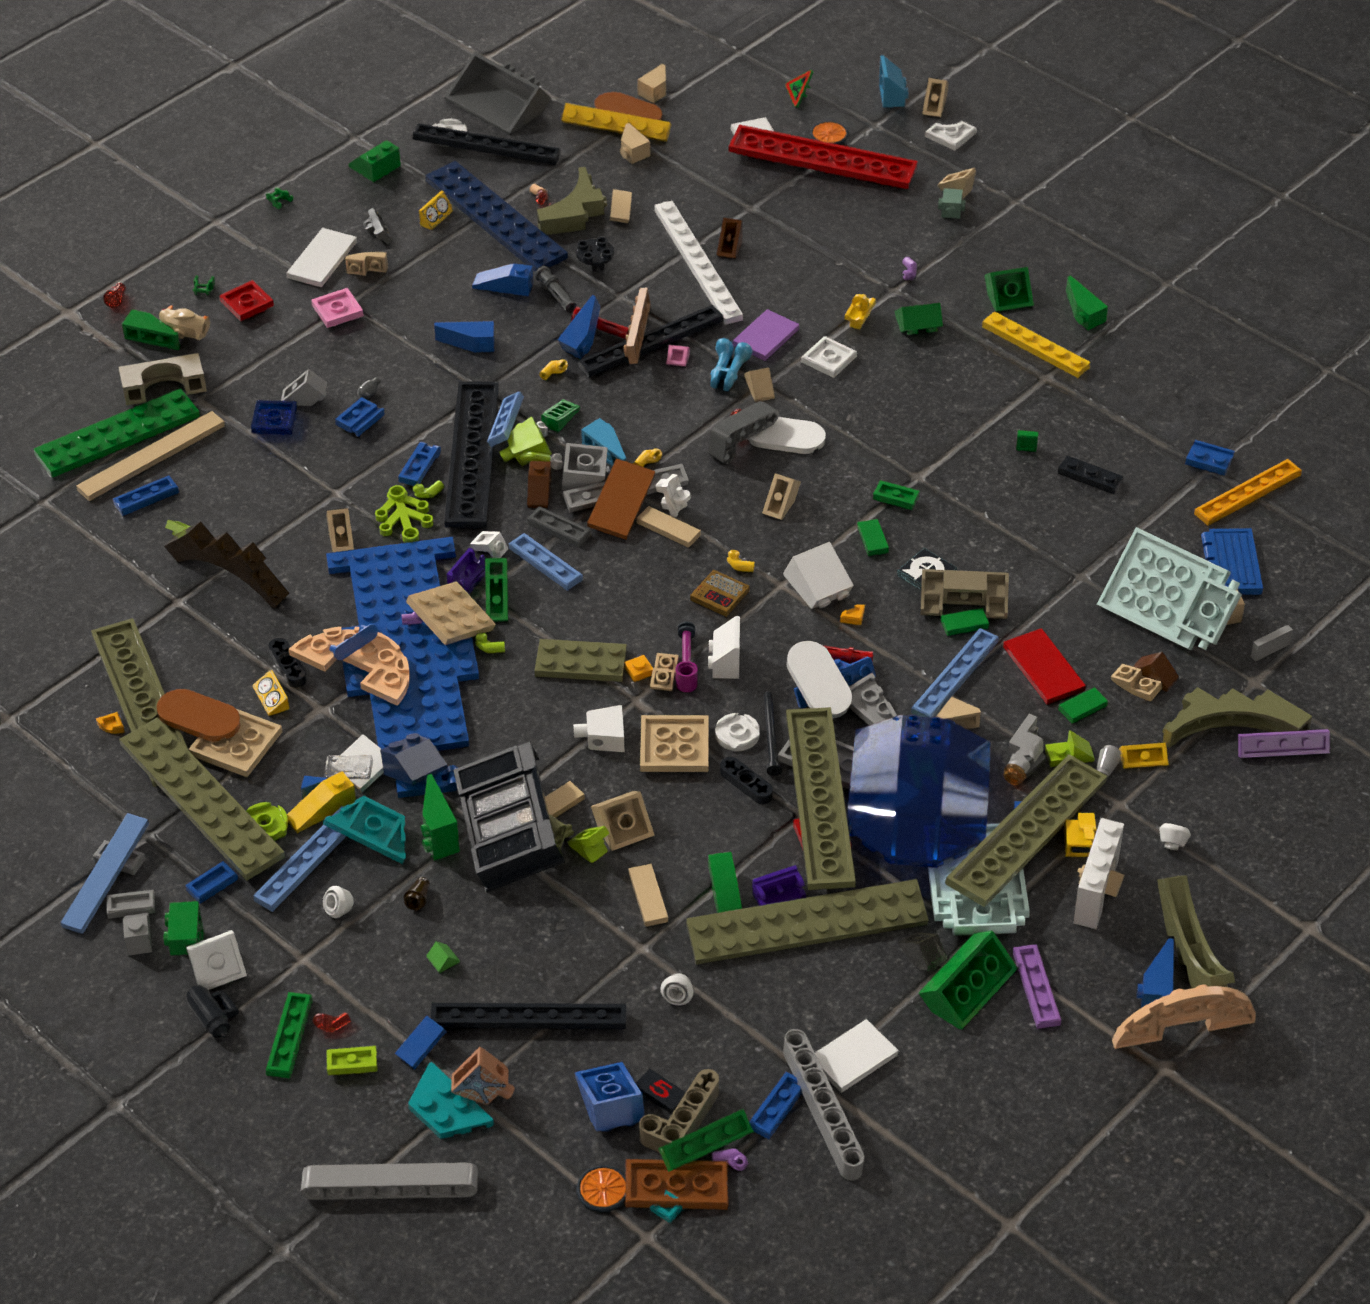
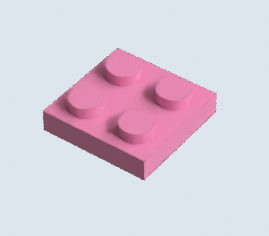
M348 288L312 299L313 308L327 328L363 316L362 308Z

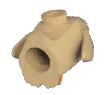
M171 305L159 313L160 321L172 328L174 332H178L180 339L190 337L201 340L206 336L210 328L209 317H201L186 308L173 310Z

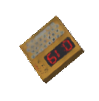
M713 569L690 595V600L727 617L750 591V586Z

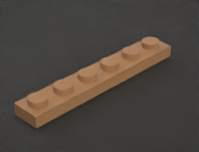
M640 288L638 296L635 297L634 315H631V325L628 327L629 335H626L627 344L624 345L625 357H628L629 364L638 363L651 306L648 288Z

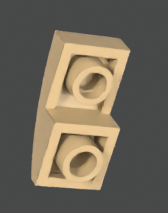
M613 189L610 221L629 223L632 192Z
M384 252L357 253L348 255L345 258L347 274L366 275L367 271L387 272L388 269L387 253Z
M657 653L650 689L673 690L676 678L675 668L679 662V655Z
M1122 664L1111 676V680L1118 686L1148 701H1152L1162 689L1161 681L1142 676L1141 669Z

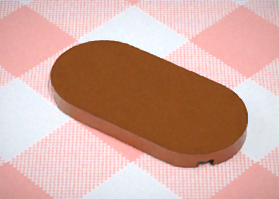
M603 93L594 102L596 109L662 121V111L658 106L623 93Z
M176 689L169 691L157 703V713L164 724L208 741H220V739L225 737L229 739L239 731L241 726L240 715L236 708L191 690Z

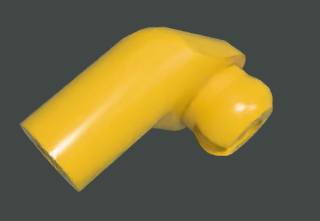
M564 359L551 361L539 373V376L543 380H547L552 374L563 373L567 370L568 362Z
M657 448L645 450L633 464L644 467L646 464L656 463L660 461L662 451Z
M730 550L728 552L727 562L734 570L754 572L755 562L742 561L737 550Z

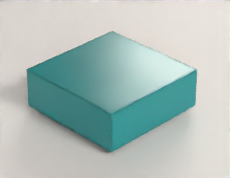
M665 1190V1195L667 1194L672 1198H678L674 1194ZM659 1205L650 1206V1211L669 1223L683 1210L680 1205H675L673 1208H662Z

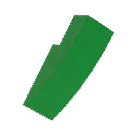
M725 852L708 855V868L717 913L742 909L732 853Z

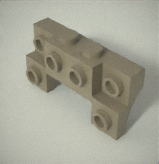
M922 569L921 615L941 616L943 604L986 605L987 618L1007 619L1009 573Z

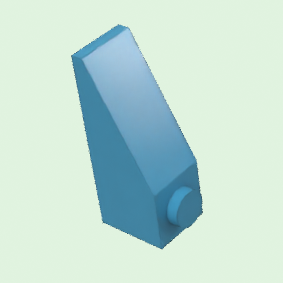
M599 418L581 429L582 445L608 447L606 462L613 467L616 458L626 461V456L615 430L609 423Z

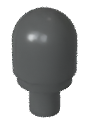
M375 377L372 381H365L357 390L359 398L362 397L369 400L378 390L377 386L381 383V380Z

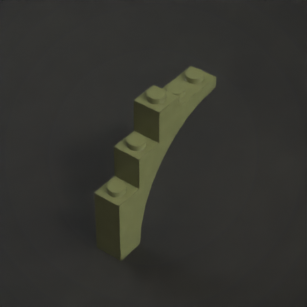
M1197 687L1192 693L1185 695L1182 700L1183 709L1178 713L1177 717L1164 726L1162 743H1166V746L1170 748L1179 740L1195 732L1225 726L1250 727L1268 732L1307 731L1310 729L1312 715L1268 689L1261 696L1258 695L1253 701L1233 688L1227 694H1222L1218 700Z
M1187 875L1157 879L1167 936H1174L1179 965H1186L1190 989L1203 984L1228 987L1227 984L1235 983L1234 973L1226 970L1219 963L1205 939L1193 905Z

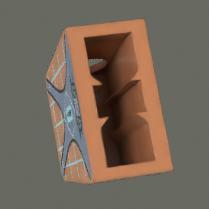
M479 1047L452 1074L451 1092L482 1104H489L497 1095L509 1099L514 1092V1086L508 1083L507 1066Z

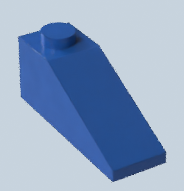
M513 263L477 273L472 288L529 296L533 287V266Z
M592 295L558 338L562 349L579 359H582L593 345L601 307L596 296Z
M494 321L434 323L436 341L472 352H494Z
M1174 939L1167 940L1144 973L1142 984L1137 986V998L1141 999V1008L1173 992Z

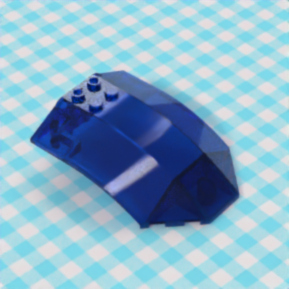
M898 715L894 718L857 729L855 731L847 813L849 835L859 837L864 846L873 852L877 850L883 854L884 860L890 864L938 868L944 865L945 860L950 858L955 860L968 854L969 849L977 847L986 838L991 742L963 728L952 720L940 717Z

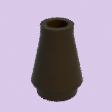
M417 878L416 882L404 894V904L408 909L417 911L426 905L428 888L430 886L427 878Z

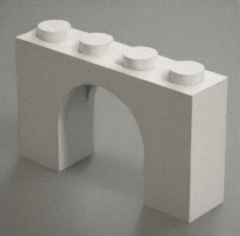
M1103 818L1100 820L1078 886L1074 924L1097 929L1103 909L1110 870H1116L1119 860L1124 828L1123 823Z

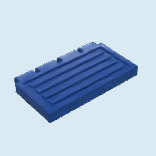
M1252 528L1209 529V532H1203L1201 538L1205 560L1231 572L1225 586L1229 587L1231 581L1235 580L1240 583L1237 590L1242 595L1262 594L1263 585Z

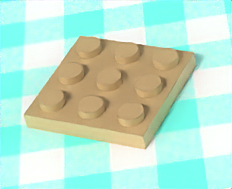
M457 581L409 595L406 603L444 645L476 636L478 633L492 631L496 625Z
M237 709L240 715L241 726L233 737L229 739L225 737L215 742L198 737L188 750L195 758L248 777L283 731L281 725Z
M641 715L640 772H708L709 715Z

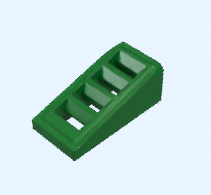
M563 399L546 410L541 415V421L549 429L560 432L580 410V406Z

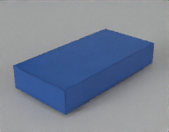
M223 861L185 885L186 891L201 904L237 881L238 876Z
M426 1016L395 1054L415 1070L446 1031Z

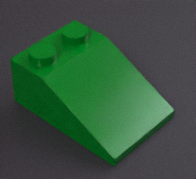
M429 774L427 775L422 813L423 824L420 827L425 838L422 840L425 852H430L433 860H437L460 852L457 821L433 775Z

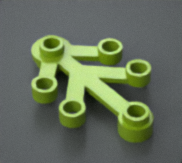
M400 485L392 486L387 493L388 501L375 511L376 520L384 522L379 526L382 536H390L392 534V527L399 519L401 520L404 529L402 531L404 543L419 541V531L412 527L409 517L420 521L421 526L424 528H430L434 524L432 515L426 514L429 511L428 502L408 496L405 488ZM405 503L416 507L417 511L405 507ZM396 505L397 509L388 518V512Z

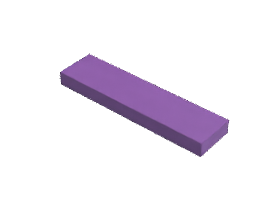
M1328 729L1238 734V756L1240 758L1330 753V731Z
M1037 944L1014 947L1013 955L1037 1029L1061 1025V1018Z

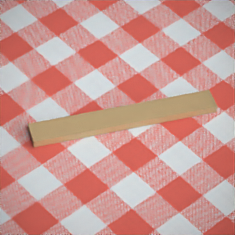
M211 411L76 485L77 491L88 501H91L225 426L224 421Z

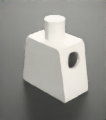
M622 705L590 710L586 713L587 724H573L574 738L588 737V748L590 750L624 752Z

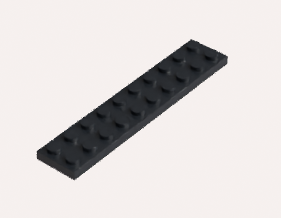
M458 382L444 518L445 528H487L494 446L491 447L487 441L497 416L499 382Z

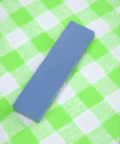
M518 391L503 399L487 441L491 447L508 440L524 398L521 392Z
M525 533L509 543L511 551L567 591L583 580V575Z

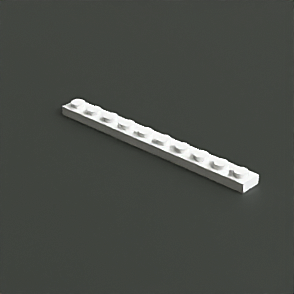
M673 201L656 204V214L711 304L723 314L724 325L742 321L743 314Z

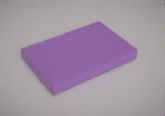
M767 309L733 340V346L736 347L740 342L748 343L753 349L752 355L766 361L799 330V324Z

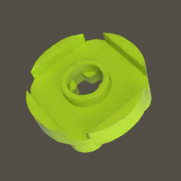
M262 802L252 805L246 810L274 841L286 836L288 819L285 810L278 805L277 808L271 806L269 802ZM266 821L268 824L261 825V822Z

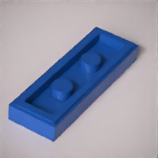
M166 476L113 498V503L121 515L124 516L179 493V489L172 478Z
M785 1072L752 1117L750 1124L755 1133L770 1139L802 1095L800 1085L798 1086V1080L794 1075Z

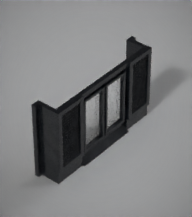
M531 742L510 747L453 769L476 874L485 886L486 892L565 863L564 856L556 844L537 768L538 752L534 749Z

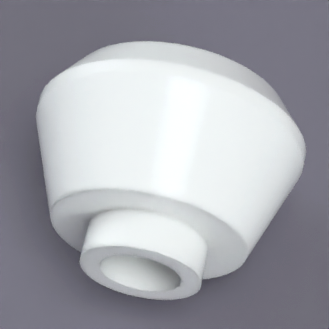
M1164 823L1159 828L1161 842L1165 844L1164 847L1167 849L1178 851V848L1184 847L1191 836L1189 829L1182 826Z
M339 886L330 887L323 897V907L332 918H339L348 913L354 903L351 893Z
M674 974L663 981L661 994L670 1004L684 1005L692 999L693 987L687 976Z

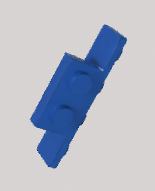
M865 657L851 664L840 659L834 660L848 686L853 685L870 673H873L876 677L870 657ZM794 688L798 707L801 709L808 707L799 688Z

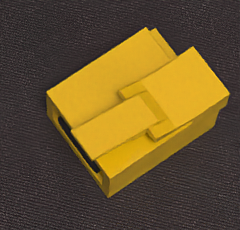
M1078 813L1077 820H1066L1064 825L1066 857L1089 856L1096 835L1095 813Z

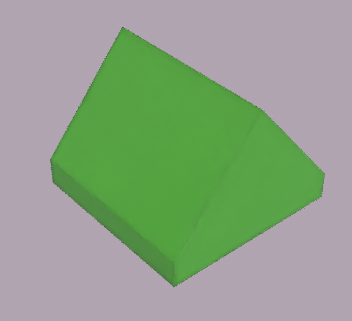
M437 941L427 954V959L439 973L460 963V960L448 945Z

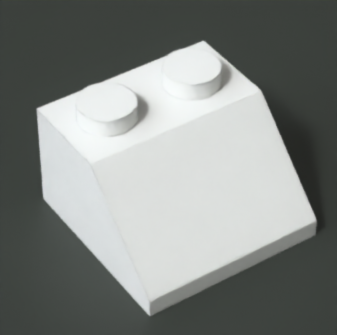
M735 616L716 629L713 634V640H709V653H713V656H708V669H713V678L739 679L740 616Z

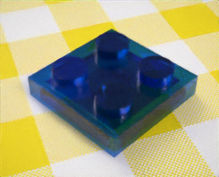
M256 400L251 424L252 434L292 435L298 408L297 401Z

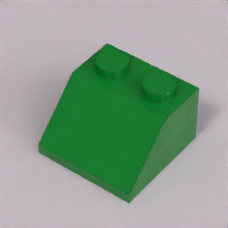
M386 140L350 162L348 166L370 181L375 182L401 166L400 149Z
M1028 267L991 272L984 275L987 294L995 312L1034 306Z
M941 303L906 306L895 310L900 331L907 332V335L919 334L918 330H926V333L938 332V328L943 327Z

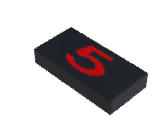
M649 1069L636 1082L642 1095L670 1114H673L686 1093L652 1069Z

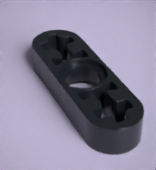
M284 638L271 640L269 642L270 656L287 684L293 688L303 686L306 683L305 669L299 659L290 656L289 649L291 646ZM286 660L293 661V663L290 665L282 664V662ZM295 671V675L297 676V678L295 676H292V672Z
M726 757L721 761V776L758 804H767L772 800L773 787L761 776L735 757ZM747 777L752 779V782L743 783L740 780Z

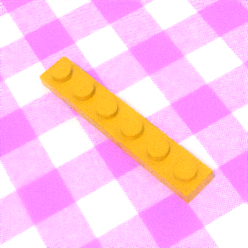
M565 103L561 119L563 123L622 134L625 125L630 123L646 138L667 142L671 123L569 103Z
M995 311L982 322V327L1077 378L1090 368L1089 361Z

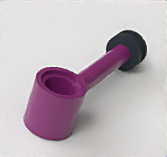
M685 621L678 625V636L682 639V662L677 664L675 668L676 687L682 692H691L698 686V668L695 663L691 662V639L695 636V625L692 622Z

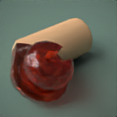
M536 184L531 185L530 192L537 196L535 201L543 205L545 200H548V192Z

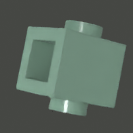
M944 188L943 198H939L938 209L942 210L941 217L960 219L961 211H965L966 200H962L963 190Z

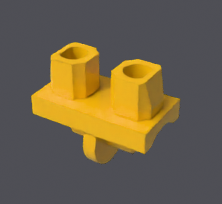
M857 294L853 297L852 304L845 314V320L850 321V327L862 328L876 304V299H868L865 294Z

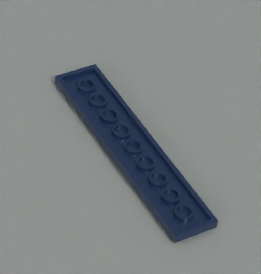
M454 161L425 175V180L438 192L444 191L452 204L523 263L533 266L534 272L542 266L550 268L568 259L567 251L458 162Z

